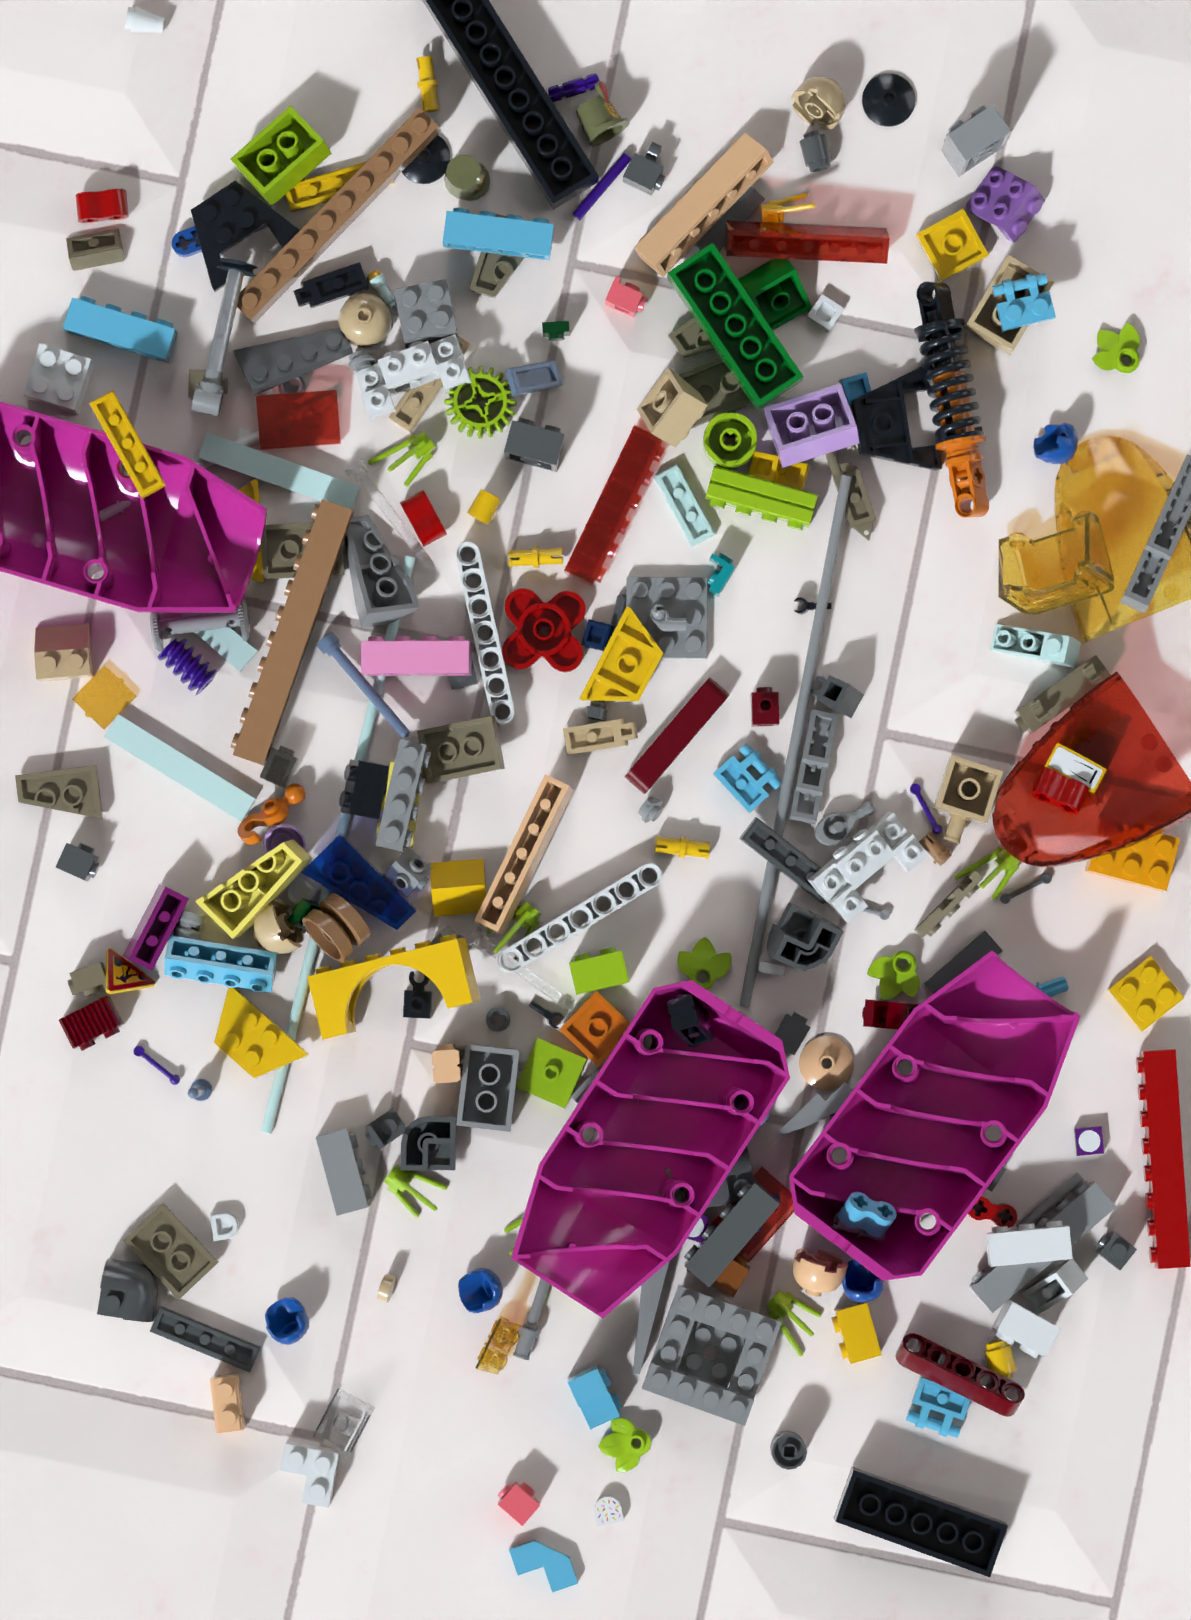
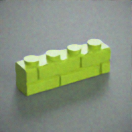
M714 466L705 499L710 500L709 505L716 508L725 509V505L735 507V512L738 514L751 516V512L762 515L761 519L764 521L777 523L778 519L788 522L787 527L803 530V526L809 528L818 494Z

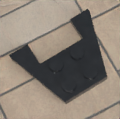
M236 180L191 209L214 292L225 286L228 274L227 271L217 267L221 266L222 263L219 260L221 254L265 225L268 226L282 248L300 231Z
M923 366L851 401L852 413L858 430L859 444L857 445L859 455L935 471L942 469L940 450H937L935 445L912 448L904 394L924 392L930 387L925 382L924 376L927 370Z

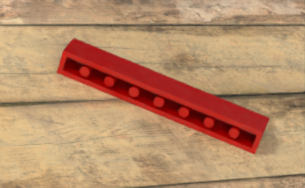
M1176 1049L1140 1051V1057H1136L1137 1073H1141L1142 1084H1138V1098L1143 1100L1144 1111H1140V1125L1145 1127L1146 1138H1142L1141 1145L1143 1155L1147 1154L1148 1164L1143 1166L1144 1181H1149V1192L1145 1193L1146 1208L1151 1209V1220H1147L1148 1236H1153V1247H1149L1150 1263H1154L1157 1269L1191 1267Z

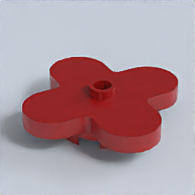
M520 588L512 591L505 601V613L517 629L505 640L502 647V655L506 664L516 670H525L530 668L540 658H544L552 668L559 672H571L578 668L583 659V649L579 641L571 634V631L581 623L585 616L586 607L582 597L572 591H563L555 595L547 603H544L529 589ZM542 626L548 627V635H540L539 628Z

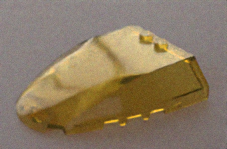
M1101 436L1077 445L1073 458L1067 463L1061 464L1055 479L1054 510L1060 564L1063 570L1071 610L1083 644L1118 628L1191 600L1190 514L1146 612H1139L1120 603L1174 484L1171 477L1144 449L1121 437Z

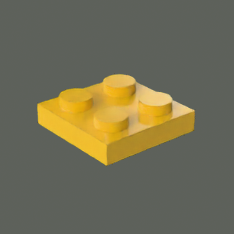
M964 209L916 234V238L941 282L989 256Z
M1151 956L1147 957L1107 989L1141 1032L1184 999Z

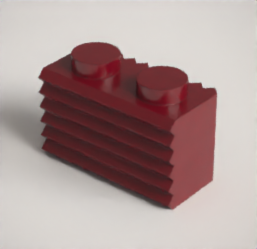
M109 995L59 1019L72 1048L80 1047L81 1051L96 1044L94 1039L102 1035L107 1039L119 1033L118 1027L123 1025V1021Z

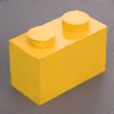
M859 1302L834 1309L836 1316L831 1317L835 1333L841 1332L843 1342L839 1343V1348L843 1359L848 1358L849 1363L853 1364L882 1355L867 1302Z

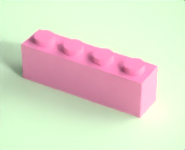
M370 636L368 641H361V674L363 676H472V643L465 641V636H449V641H438L437 636H422V641H411L410 636H396L395 641H384V637Z

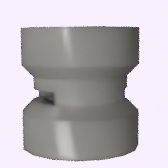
M183 910L179 918V924L174 929L173 936L199 940L201 935L199 929L204 924L206 916Z

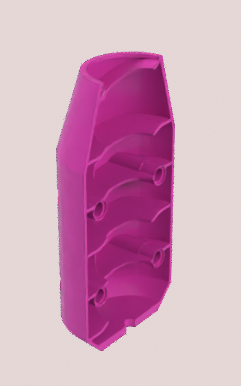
M0 402V572L138 613H236L250 583L260 550L267 508L186 456L146 444L143 445L166 486L142 499L130 476L124 475L126 469L105 432ZM32 436L30 443L21 445L24 437ZM116 501L131 502L124 509L123 513L119 512L101 522L100 510L116 504ZM97 572H104L103 576L99 579L91 578Z
M990 951L913 1009L791 1172L789 1178L795 1215L882 1281L921 1276L1046 1110L1081 1015L1069 1010L1043 993L1007 965L998 954ZM908 1060L913 1064V1070L910 1074L902 1075L898 1072V1065L901 1061ZM991 1126H997L1002 1131L1001 1137L996 1141H991L986 1137V1131ZM837 1148H843L847 1151V1158L842 1163H837L832 1158V1153ZM861 1192L873 1201L887 1202L894 1207L897 1216L887 1230L883 1241L863 1236L856 1238L852 1233L833 1229V1224H837L833 1223L834 1216L840 1211L851 1193ZM925 1214H931L936 1219V1224L931 1229H924L920 1224V1219Z
M692 980L653 988L540 1161L511 1259L601 1318L608 1315L677 1255L789 1081L790 1076L782 1040ZM680 993L692 994L708 1011L711 1021L710 1025L712 1026L715 1038L712 1041L694 1047L689 1046L672 1029L671 1016L666 1004L668 1000L674 999V996ZM650 1034L652 1044L647 1050L643 1046V1039L646 1035ZM742 1094L744 1105L738 1110L734 1106V1099L737 1095ZM587 1127H592L593 1135L586 1142L583 1138V1131ZM669 1166L673 1174L670 1178H668L664 1167ZM684 1187L685 1197L681 1202H677L674 1198V1192L677 1188ZM660 1191V1195H654L653 1193Z

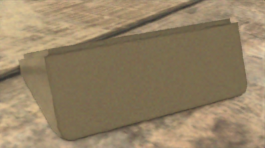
M119 228L66 238L69 261L73 271L125 260Z

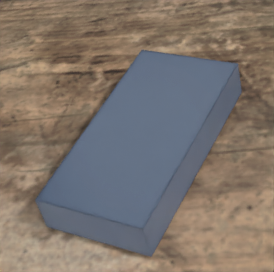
M555 360L513 367L506 370L512 396L562 386Z

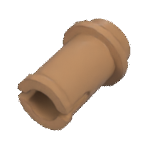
M931 831L919 841L922 847L934 859V864L938 863L941 866L952 856L949 852L951 849H946Z

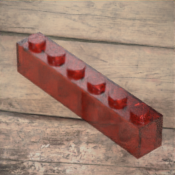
M726 220L724 247L726 256L887 264L890 237L887 228Z
M633 426L564 569L565 574L592 587L596 581L601 583L607 571V568L603 567L607 557L611 559L614 557L619 546L615 541L619 533L625 534L631 521L627 519V516L631 509L636 511L642 496L638 493L642 485L648 486L654 472L650 468L654 460L660 461L665 451V447L661 446L663 443L662 439L642 428Z

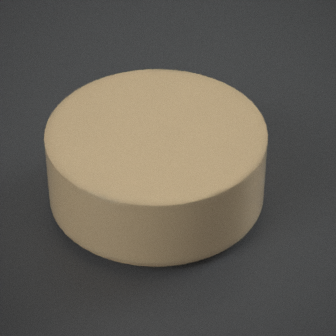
M388 1274L383 1277L377 1294L378 1300L385 1303L389 1302L395 1287L396 1277Z

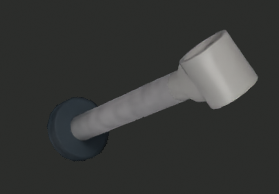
M219 258L222 263L221 266H217L219 269L227 271L228 274L204 381H200L196 385L191 407L192 411L219 416L224 390L219 384L243 277H255L256 275L253 273V270L258 268L246 262L227 258Z

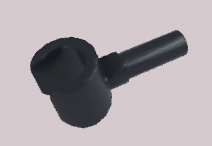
M801 597L794 600V602L802 601L805 603L803 610H794L797 614L803 615L808 610L816 609L817 603L808 602ZM828 603L827 609H831L832 605Z
M531 1001L529 1007L543 1015L547 1019L548 1024L555 1029H559V1027L552 1024L554 1016L558 1015L565 1020L564 1016L557 1011L550 1012L534 1001Z

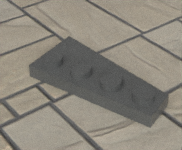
M340 328L236 349L233 350V353L254 395H258L348 356L353 351L348 339L340 331Z

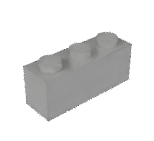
M349 1128L316 1136L336 1215L369 1207L368 1201L373 1200L369 1184L364 1185L361 1175L366 1174L362 1158L357 1159L354 1149L359 1147L355 1132L350 1133Z

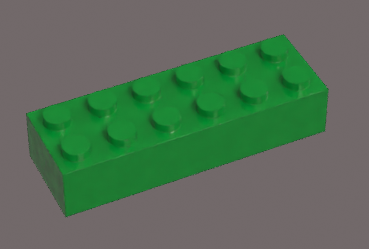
M713 243L668 272L667 279L757 411L802 382L804 376Z

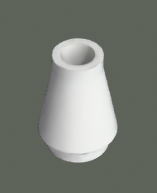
M137 6L135 8L128 7L124 28L130 29L131 32L162 33L165 17L158 16Z

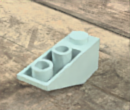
M996 624L990 650L1044 663L1076 668L1081 642L1066 635Z

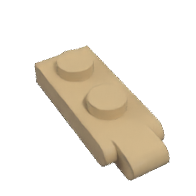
M624 719L563 728L567 755L628 746V740L638 738L636 722L625 723Z

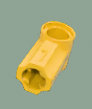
M480 489L467 513L479 522L488 525L490 521L495 519L501 500L491 493Z

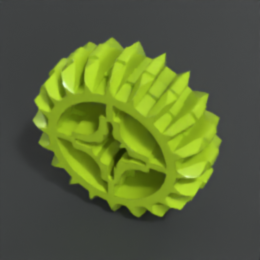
M479 366V374H474L473 368L469 367L468 373L472 383L468 384L466 382L456 386L455 390L450 389V391L446 392V394L453 397L444 400L445 405L453 406L446 410V415H456L450 420V423L455 425L461 422L458 426L460 433L467 427L469 428L467 431L468 437H472L474 430L478 431V439H482V431L487 430L488 436L491 438L493 437L492 428L495 427L501 433L503 432L500 425L501 422L507 426L510 425V420L505 416H515V411L508 407L516 406L517 400L508 399L512 397L511 389L506 390L509 387L508 380L503 383L500 382L504 376L502 372L498 373L494 378L492 377L494 374V368L492 367L489 368L487 374H484L483 366ZM479 382L490 383L500 392L486 393L481 389ZM471 384L472 397L464 401L463 404L458 405L460 394ZM476 390H478L483 400H488L484 407L485 415L479 405H473V402H477ZM503 400L500 413L493 420H490L489 408L497 404L498 401ZM462 412H477L483 423L469 421L462 415Z

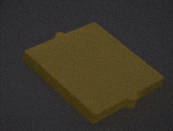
M104 666L72 700L86 712V717H91L105 730L115 720L116 716L120 715L137 696L124 684V679L118 678Z

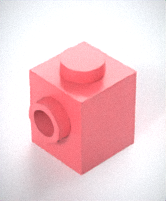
M515 1481L512 1486L507 1483L497 1495L501 1498L498 1501V1506L521 1526L539 1508L541 1502L533 1496L536 1492L525 1482L520 1485Z

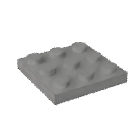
M627 577L626 607L628 606L632 609L662 650L663 655L661 659H707V578ZM655 604H662L672 618H686V631H661L651 620L650 611Z

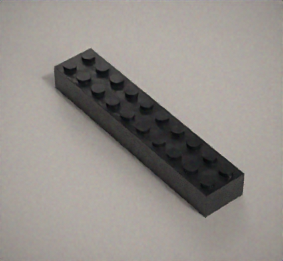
M422 0L552 209H556L598 183V173L490 1Z

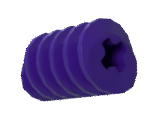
M176 638L163 649L157 658L160 661L168 658L165 666L167 668L175 666L173 674L175 676L182 674L180 681L183 684L190 681L188 689L193 691L198 688L196 695H198L213 681L218 671L215 669L208 672L207 669L210 663L200 664L202 655L199 654L193 657L192 653L195 648L192 646L185 649L187 640L183 639L178 642Z

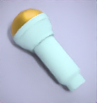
M378 270L370 272L367 276L368 285L378 291L390 309L396 306L395 298L385 284V275Z

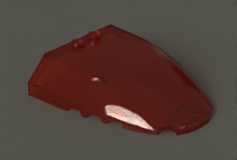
M1116 671L1075 702L1069 711L1059 721H1055L1050 726L1048 732L1032 745V749L1021 761H1018L999 788L995 809L992 813L995 833L1005 850L1014 858L1028 865L1057 867L1107 855L1133 846L1190 818L1191 780L1122 676ZM1057 743L1107 769L1095 794L1088 793L1078 815L1066 813L1054 805L1041 802L1031 794L1042 769L1045 768Z

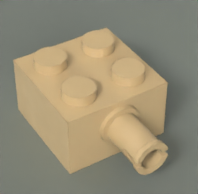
M954 755L949 757L933 806L934 809L947 812L951 816L943 839L960 844L966 821L972 820L981 824L988 822L1004 771Z

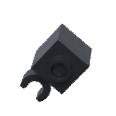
M411 971L409 982L413 986V991L404 990L403 1017L431 1019L433 992L424 991L430 979L424 975V980L418 983L414 979V972Z

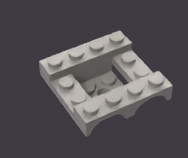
M678 1284L642 1389L745 1426L782 1322ZM708 1345H714L719 1350L718 1357L714 1360H707L703 1356V1350Z

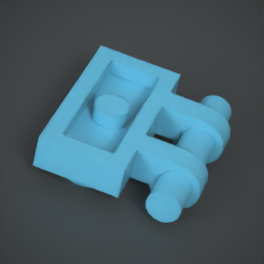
M1045 273L1040 275L1028 274L1026 278L1014 281L1007 279L1003 280L1002 284L992 286L994 296L1004 294L1006 302L996 304L1002 331L1056 318L1050 291L1040 294L1038 292V286L1047 284ZM1028 288L1030 296L1015 299V291Z
M746 743L739 749L745 757L741 763L732 756L713 775L742 807L750 813L769 796L763 789V786L768 782L776 790L782 784V781L776 776L777 772L773 767L770 769L760 758L761 754L756 749L753 750ZM751 764L762 775L757 781L746 770Z
M920 1376L912 1403L921 1406V1410L919 1413L909 1410L906 1421L914 1423L915 1427L921 1429L926 1427L938 1431V1435L944 1437L950 1435L958 1438L961 1428L951 1425L953 1417L964 1421L971 1400ZM930 1409L945 1414L943 1420L940 1421L928 1417Z

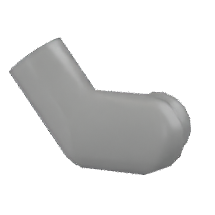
M655 604L650 611L651 620L661 631H686V618H672L662 604Z

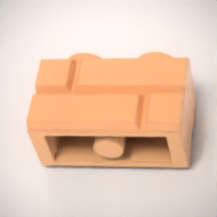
M454 1044L437 1045V1050L432 1052V1065L435 1066L433 1069V1082L451 1083L459 1082L462 1079V1067L459 1066L461 1063V1052L458 1049H454Z
M240 1374L212 1376L210 1384L216 1433L244 1430L246 1425L242 1391L239 1387L241 1385Z

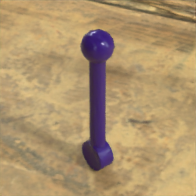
M912 784L910 792L916 795L933 826L932 832L936 835L940 834L942 826L937 824L920 793L921 787L918 784Z
M142 1046L134 1048L135 1056L143 1057L167 1076L171 1084L177 1085L180 1082V1077L177 1074H171L146 1054Z

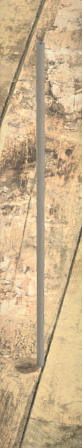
M841 475L773 830L781 837H783L852 480V477ZM768 861L739 1004L750 1007L777 869Z

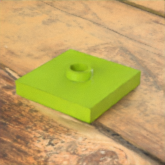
M537 1038L516 1088L566 1108L586 1058Z

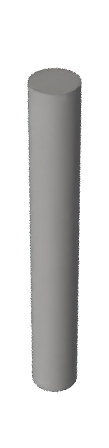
M1078 1172L1021 1220L1016 1225L1018 1229L1019 1224L1036 1223L1084 1181Z

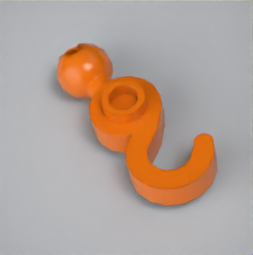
M299 784L289 785L285 789V796L282 799H268L264 802L260 813L246 817L240 823L237 830L242 841L247 845L259 843L261 838L256 831H252L255 827L278 825L284 822L289 813L288 807L291 804H299L305 799L306 792L304 787Z

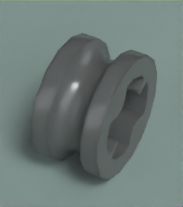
M495 1007L487 1013L486 1023L491 1030L503 1031L509 1026L510 1015L504 1008ZM496 1011H499L500 1015L506 1016V1022L503 1021L504 1025L501 1027H497L496 1023L492 1024L490 1018L494 1017L492 1014Z

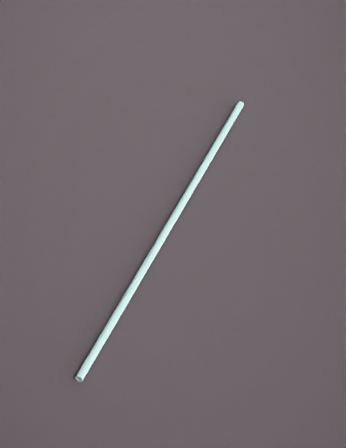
M405 556L402 571L411 580L416 558ZM401 618L388 624L384 641H395ZM375 676L373 688L380 696L382 695L386 676ZM370 700L354 760L365 761L378 711ZM340 814L318 902L319 905L321 901L332 893L352 814ZM311 937L309 938L286 1033L293 1040L296 1038L309 986L307 976L312 974L318 945ZM289 1064L276 1069L261 1129L262 1132L272 1133Z

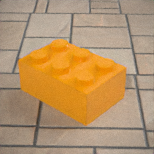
M1104 818L1097 819L1084 871L1161 892L1167 891L1180 838Z

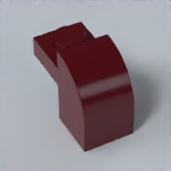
M865 999V1006L862 1011L863 1026L898 1030L913 1009L919 1004Z

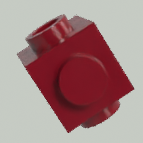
M772 687L756 688V692H751L750 694L751 727L779 726V692H772ZM767 703L769 710H762L760 704Z

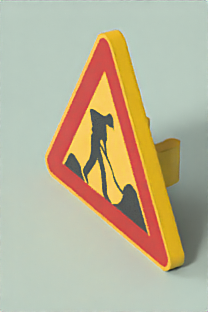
M108 948L106 950V992L108 994L154 987L156 984L154 979L113 949Z

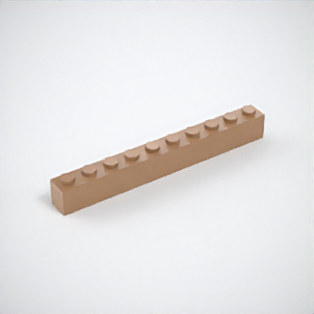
M419 107L240 292L237 307L255 324L441 132L440 127Z
M324 499L321 500L320 504L316 503L313 508L311 518L315 520L312 529L307 528L304 534L302 544L306 546L303 555L298 554L293 566V569L297 571L293 581L289 580L285 588L284 595L288 596L285 606L280 605L275 620L279 621L276 632L271 631L266 646L270 647L267 657L262 656L257 669L258 672H261L258 683L253 682L248 697L252 698L249 708L244 707L239 721L243 723L240 734L235 733L230 748L234 749V756L263 766L267 763L354 514L352 509Z

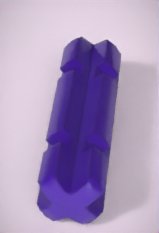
M596 73L587 75L585 79L580 77L564 82L562 86L555 85L549 87V97L552 102L562 100L564 96L569 98L585 93L587 89H590V91L594 90L595 84L599 82V77Z

